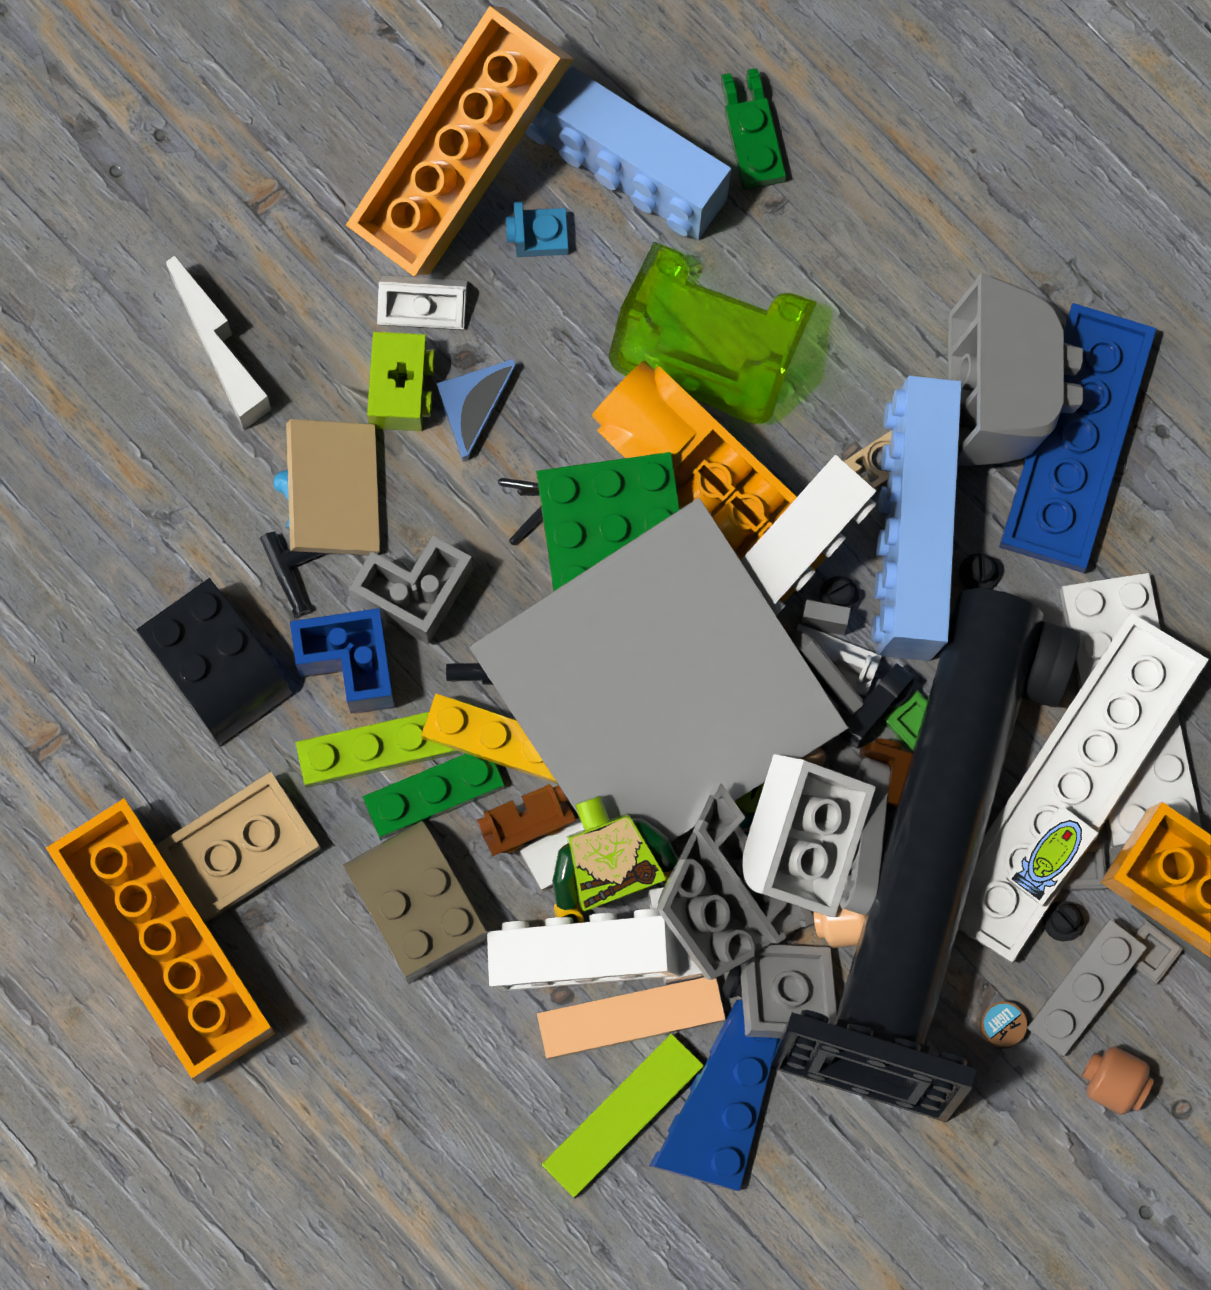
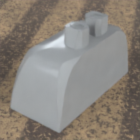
M980 273L950 311L948 317V380L961 381L957 466L1004 463L1031 455L1055 429L1060 413H1074L1083 402V387L1078 384L1064 382V374L1075 376L1081 369L1083 348L1064 343V331L1054 309L1047 302L1032 293L983 273Z

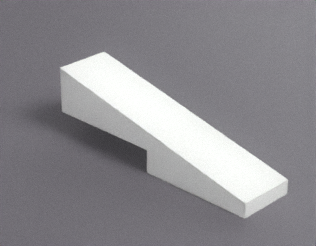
M173 256L166 261L172 281L241 426L245 430L272 410L268 396L223 343L224 340L232 335L228 320L178 259Z

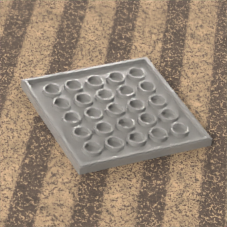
M700 498L695 499L469 646L576 812L575 804L601 795L609 819L623 814H628L631 819L643 818L666 835L670 842L696 826L715 783L721 782L735 801L765 782L774 754L801 759L848 729Z

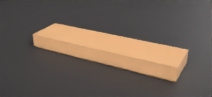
M705 977L537 1013L546 1060L720 1023L726 1020L717 979L707 980Z

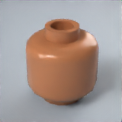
M1116 1046L1109 1047L1102 1056L1094 1052L1082 1073V1077L1089 1080L1086 1087L1087 1096L1119 1115H1124L1131 1109L1138 1111L1154 1083V1079L1149 1077L1150 1068L1145 1061Z

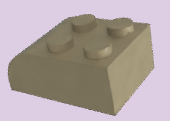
M423 821L343 864V868L408 984L487 940V932Z

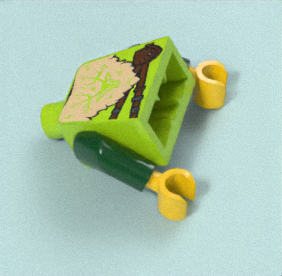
M601 795L575 804L584 830L566 836L567 844L558 851L552 879L555 896L553 909L555 917L574 914L577 917L578 923H583L582 910L592 909L660 882H663L664 885L666 884L679 860L666 835L643 818L631 819L628 814H623L609 819Z

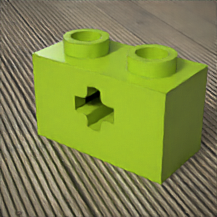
M373 332L367 418L369 424L375 425V429L422 431L423 417H431L432 391H425L426 375H434L435 349H427L426 334ZM399 376H407L408 378L404 388L396 387V384L399 382Z

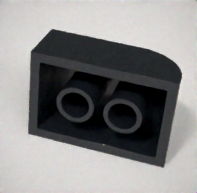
M211 578L202 582L136 629L144 645L219 747L293 695L276 666Z

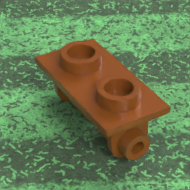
M548 784L521 796L527 811L520 814L513 800L483 812L485 817L478 819L477 823L492 856L499 853L514 852L521 848L525 842L541 835L556 834L565 825L576 821L575 816L566 803L567 798L559 785L552 788L551 784Z

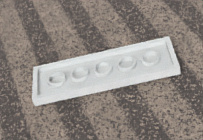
M1149 573L1062 586L1060 589L1066 626L1080 632V645L1074 665L1079 691L1131 612L1160 629ZM1176 711L1106 819L1111 848L1123 847L1146 810L1161 802L1202 828L1178 711Z

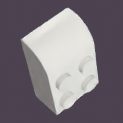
M774 754L743 852V875L750 889L835 918L876 787L805 760Z

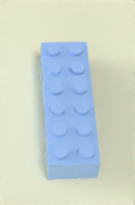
M571 65L525 132L536 143L544 145L546 142L559 150L560 156L574 167L582 165L593 172L597 181L610 190L618 188L630 196L631 202L640 210L646 213L653 211L666 219V224L679 235L687 236L689 234L699 240L727 201L731 174L729 166Z
M908 376L900 390L895 389L892 402H887L885 406L884 428L890 429L892 432L890 445L884 444L881 457L882 471H888L889 479L887 487L881 488L879 496V513H885L884 530H879L876 543L877 556H883L882 572L876 573L874 582V598L880 599V616H874L871 630L872 642H878L877 654L883 657L930 661L948 642L961 381Z

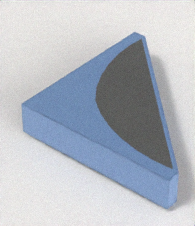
M513 359L437 383V390L462 462L469 460L477 440L500 401L501 394L512 373L516 370Z

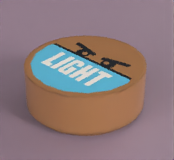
M1007 1001L992 1004L984 1011L980 1019L982 1037L989 1045L999 1049L1015 1046L1023 1039L1027 1030V1019L1024 1012L1017 1005Z

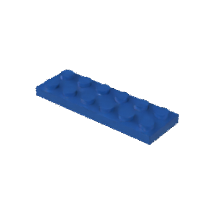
M1072 303L1064 327V343L1083 348V362L1081 369L1075 376L1064 374V382L1078 384L1083 387V402L1074 413H1060L1055 429L1031 455L1026 456L999 548L1081 573L1085 572L1156 332L1155 327Z

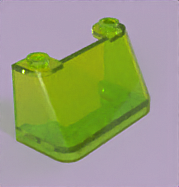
M653 242L620 308L609 351V361L612 367L617 372L627 376L637 365L645 360L654 369L659 365L695 400L746 422L760 424L769 421L779 402L817 302L797 294L780 293L774 297L768 311L689 282L690 264L688 259L681 252L673 248Z

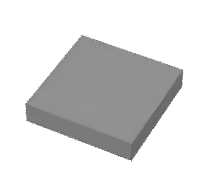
M770 944L755 952L754 957L740 964L745 1037L781 1038L791 1012L801 1014L802 1010L821 1013L829 1018V1024H835L837 1012L831 947Z

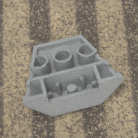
M721 782L714 784L697 824L662 890L657 906V911L707 980H713L754 957L755 952L771 943L783 941L786 939L787 934L796 929L808 927L814 923V916L810 910L755 892L747 885L742 866L747 836L739 826L745 816Z

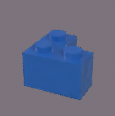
M379 608L290 621L295 663L300 677L343 671L346 699L350 714L395 707L383 622Z

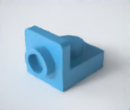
M514 202V216L506 217L507 243L516 242V257L568 255L566 208L523 210L522 202Z

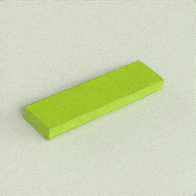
M670 1034L541 1166L575 1198L684 1088L704 1065Z

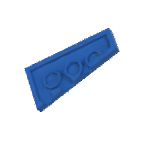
M742 999L736 1000L710 1049L711 1055L702 1072L697 1074L689 1089L691 1091L680 1114H676L668 1129L669 1134L660 1152H656L649 1165L653 1168L732 1191H740L778 1040V1038L745 1037Z

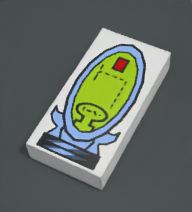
M1061 805L1006 876V880L1043 907L1098 837L1099 833Z

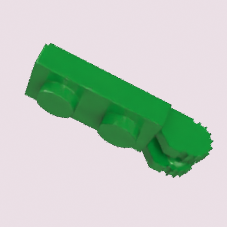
M757 68L747 70L746 82L752 101L738 103L736 83L732 74L721 75V84L726 103L725 117L743 190L785 182L786 178L768 100L764 98L763 87Z

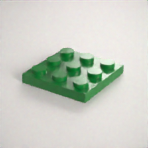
M671 452L536 471L553 591L679 510Z

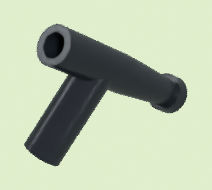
M275 531L261 536L260 541L274 573L293 608L294 618L308 614L311 610L308 604H305L292 567L325 553L290 551V549L284 551Z

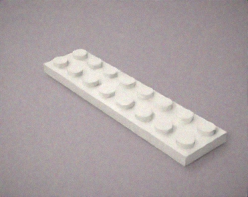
M1132 612L1129 614L985 835L958 930L1009 963L1013 964L1077 864L1043 907L1006 880V876L1061 805L1095 831L1099 832L1208 664L1209 659Z

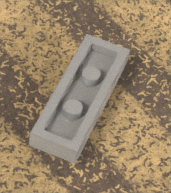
M1109 919L1027 1026V1029L1064 1057L1147 947Z

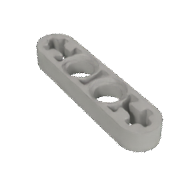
M871 758L863 759L854 778L876 788L840 900L842 909L864 916L871 909L878 889L890 775L888 764Z

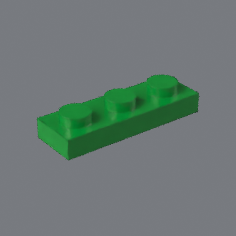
M463 754L364 795L362 798L380 840H383L408 829L420 821L426 822L503 790L505 786L495 763L469 754Z

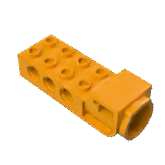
M645 360L642 361L614 388L591 416L600 425L597 431L625 458L671 452L679 510L695 499L700 498L740 561L797 498L659 365L654 369ZM821 552L811 563L810 567L816 570L827 557ZM791 586L779 600L784 603L796 590Z

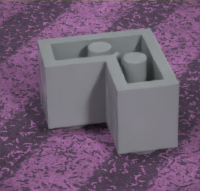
M434 535L411 572L371 551L349 587L352 603L365 610L379 608L383 620L429 645L473 572L472 557Z

